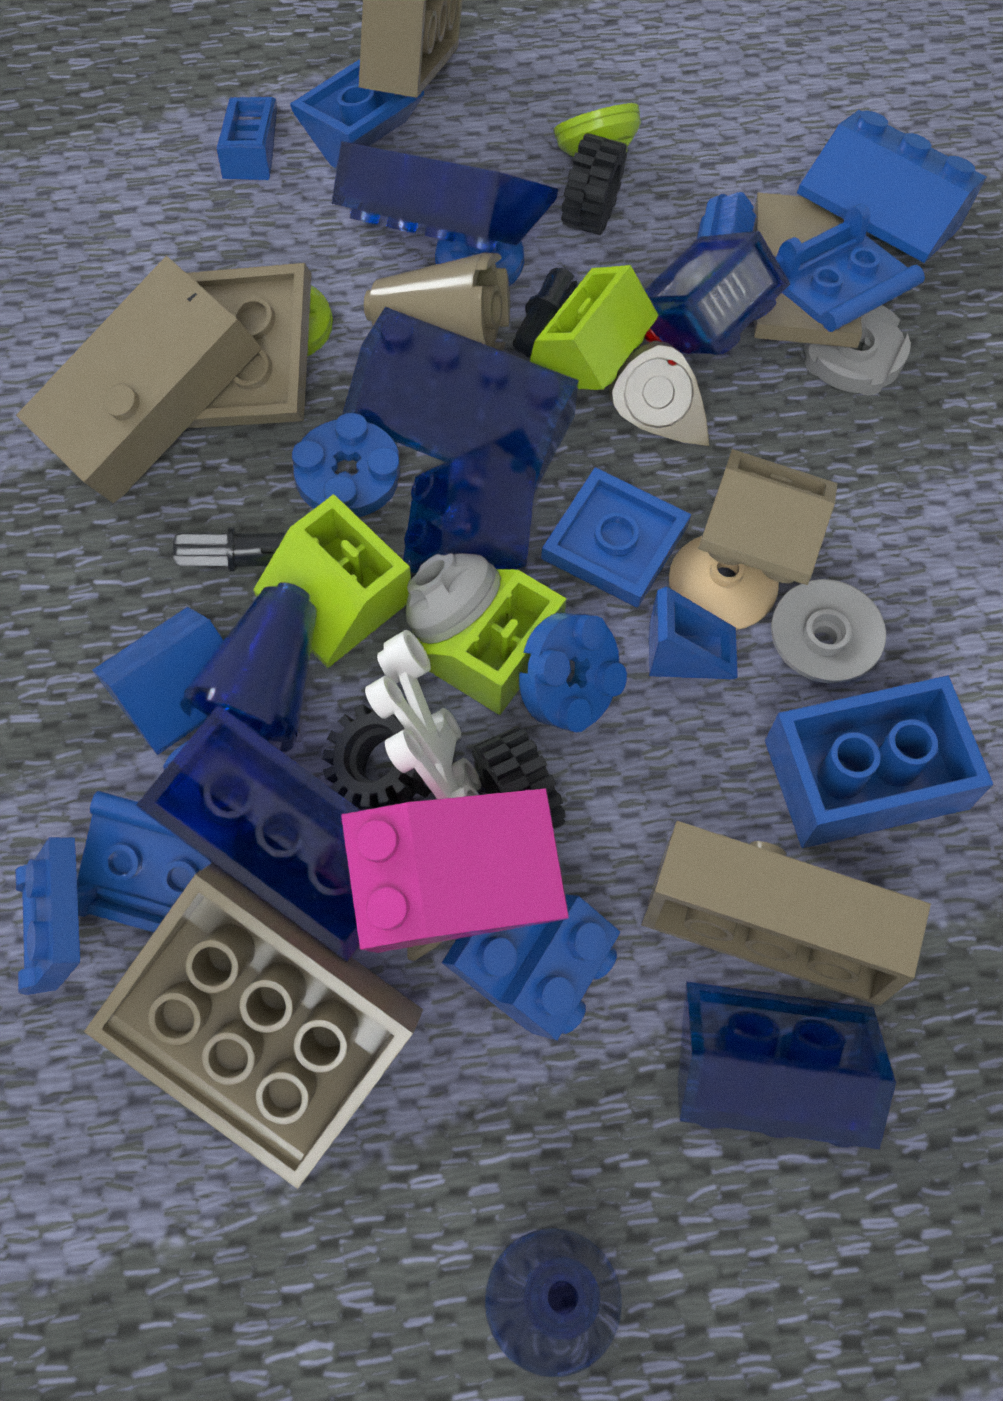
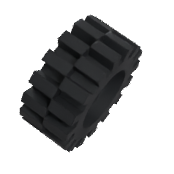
M589 133L583 136V140L578 145V153L575 152L573 167L569 170L568 185L564 190L563 196L565 200L562 203L561 209L563 212L561 216L563 225L602 235L607 226L608 219L611 217L612 208L615 207L617 193L620 191L622 183L620 181L624 174V163L627 158V145L625 143Z
M361 704L354 708L357 716L355 720L346 714L338 720L345 729L340 735L331 730L327 740L334 743L335 748L334 750L324 749L322 760L333 765L323 769L325 779L334 783L329 788L335 795L342 798V801L363 811L406 802H416L413 798L416 793L424 798L428 797L431 790L423 785L424 780L415 768L402 773L393 766L387 775L377 781L369 780L366 775L367 760L374 748L405 729L395 714L383 719L373 708L371 710L364 704Z
M520 726L513 727L472 747L475 768L481 776L479 777L481 785L488 794L546 788L553 829L565 824V810L560 805L563 804L561 795L555 790L556 782L553 775H549L544 757L542 755L539 756L536 744L532 739L529 740L528 734L524 729H521Z

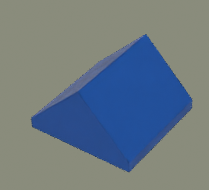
M359 59L291 102L290 106L292 112L332 167L337 168L405 123L425 95L424 90L415 98L359 88Z
M186 607L92 670L156 755H159L253 689V686L210 619L189 607Z

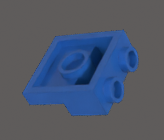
M565 894L569 919L458 938L441 963L532 1034L558 1041L561 1034L573 1031L581 1023L586 1012V1005L581 999L592 980L604 977L612 969L617 959V952L612 946L620 931L578 895Z

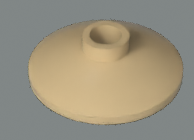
M702 536L688 542L678 551L670 567L669 587L736 627V630L754 625L772 609L778 595L779 582L767 577L762 570L741 563L738 565H727L714 560L708 552L698 549ZM721 567L729 568L736 575L725 577L718 572V569Z

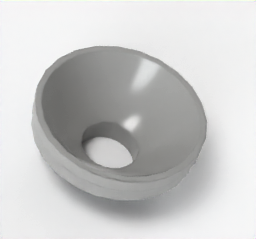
M450 553L445 556L437 554L420 566L419 571L408 582L407 590L409 593L406 604V622L420 641L428 644L438 643L455 636L470 626L489 607L500 587L501 577L499 572L481 555H453Z

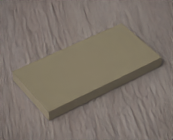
M758 192L754 212L756 214L754 223V338L858 348L862 336L861 317L833 332H828L821 323L814 320L769 281L770 260L777 256L778 250L784 241L796 237L803 243L843 223L844 219L802 196Z

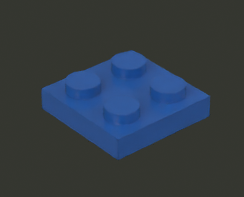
M595 467L543 545L541 559L639 608L689 526L691 514Z

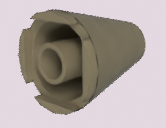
M485 252L376 279L371 290H367L364 296L365 317L368 321H372L373 327L377 332L482 360H496L503 353L506 343H495L499 326L509 327L510 289L506 268H496L495 263L502 259L499 253Z

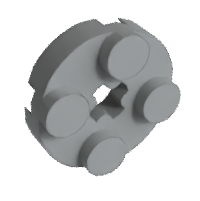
M881 305L861 316L862 336L860 342L863 343V351L854 350L850 347L804 343L805 365L811 374L818 376L830 386L847 392L861 393L867 396L875 395L883 387L893 383L900 375L909 356L911 342L908 333L904 339L903 333L898 328L900 319L894 312Z

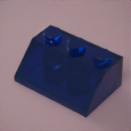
M686 981L677 1085L679 1120L681 1122L695 1123L710 1129L723 1127L759 1132L774 1138L794 1137L829 1142L838 1147L858 1146L880 1150L896 1080L874 1007Z

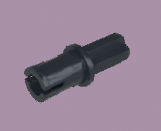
M563 268L551 269L538 294L530 297L525 305L526 317L512 342L516 352H523L527 357H531L535 340L576 289L577 280L571 281L574 275Z
M228 528V533H178L174 536L173 558L178 566L228 567L229 572H235L236 567H267L275 552H264L262 548H278L285 536V532L235 533V528Z

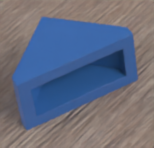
M667 586L657 590L649 622V676L708 679L738 678L736 627Z

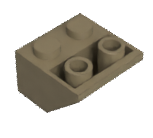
M732 449L698 549L708 552L714 560L723 564L738 565L741 563L760 569L767 577L777 582L792 583L796 581L808 585L835 505L838 483Z

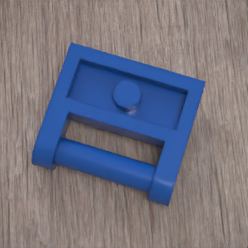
M49 837L35 859H29L27 865L15 869L16 890L22 892L24 969L18 972V993L30 995L56 991L80 963L74 837Z

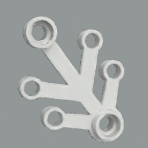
M404 630L384 642V650L378 653L377 658L385 676L365 688L367 699L373 710L383 719L395 714L405 728L386 739L385 748L387 754L400 772L406 773L415 768L437 799L479 795L477 791L481 789V782L473 765L466 758H462L452 764L456 741L461 738L460 727L454 716L446 708H442L431 715L417 679L430 671V661L426 651L415 635L408 630ZM398 682H401L407 701L397 685Z

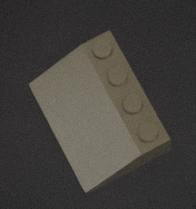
M216 859L194 875L84 1032L298 1189L413 1035L423 1009L226 864Z

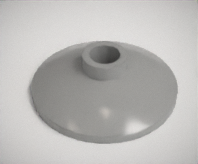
M817 579L809 581L808 585L801 583L793 587L780 599L772 616L771 634L780 657L794 671L817 682L845 683L860 678L875 666L885 647L886 628L877 606L862 591L840 581ZM815 634H828L833 639L834 644H825L819 641Z

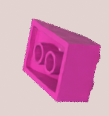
M546 788L406 802L341 814L360 950L379 953L569 919Z

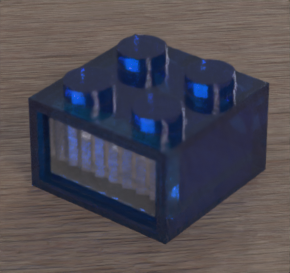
M760 231L701 236L645 289L659 315L650 329L663 342L669 343L681 353L723 354L740 341V333L753 320L765 316L776 306L777 302L775 299L790 285V282Z

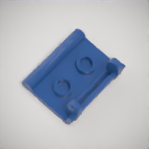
M864 204L852 207L847 212L843 223L803 243L796 237L784 241L778 250L777 256L770 260V283L814 320L821 323L828 332L839 329L922 284L925 279L924 271L920 266L906 267L865 235L871 215L868 207Z
M97 791L90 804L92 818L77 877L78 916L84 917L90 914L154 933L196 873L216 859H219L232 869L240 830Z

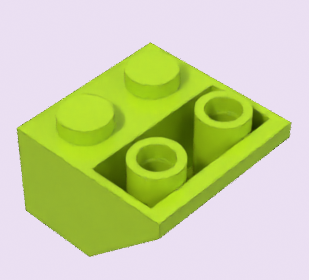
M631 265L591 268L535 340L525 377V383L533 389L604 390L606 386L614 381L617 371L632 351L643 342L645 334L659 316Z
M333 494L289 528L253 590L260 601L329 668L406 606L409 593L407 585L409 580H411L410 566Z
M496 569L501 577L498 592L483 614L466 629L438 643L428 644L419 640L430 661L431 669L429 672L498 715L502 714L519 691L520 672L528 673V662L531 654L523 653L529 636L544 619L555 613H565L567 598L518 569Z

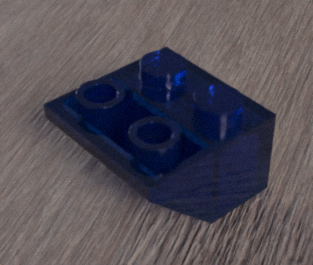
M490 440L416 476L411 489L412 500L408 528L404 537L403 561L410 566V572L417 573L424 562L437 554L445 556L450 553L453 555H481L496 569H520L527 566L536 471Z

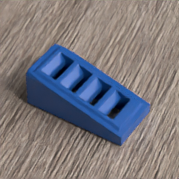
M231 97L229 99L216 148L223 179L269 180L272 168L277 115L276 98ZM239 117H261V119L239 120Z

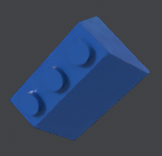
M858 110L838 125L800 183L797 194L845 219L847 212L852 207L858 204L866 205L871 215L866 232L925 263L962 226L987 176L975 171V166L967 159L959 156L948 157L931 148L930 141L925 137L914 133L905 134L889 126L888 120L881 114L873 111Z

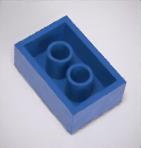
M949 675L780 712L777 714L765 739V744L801 848L970 810L993 786V781Z

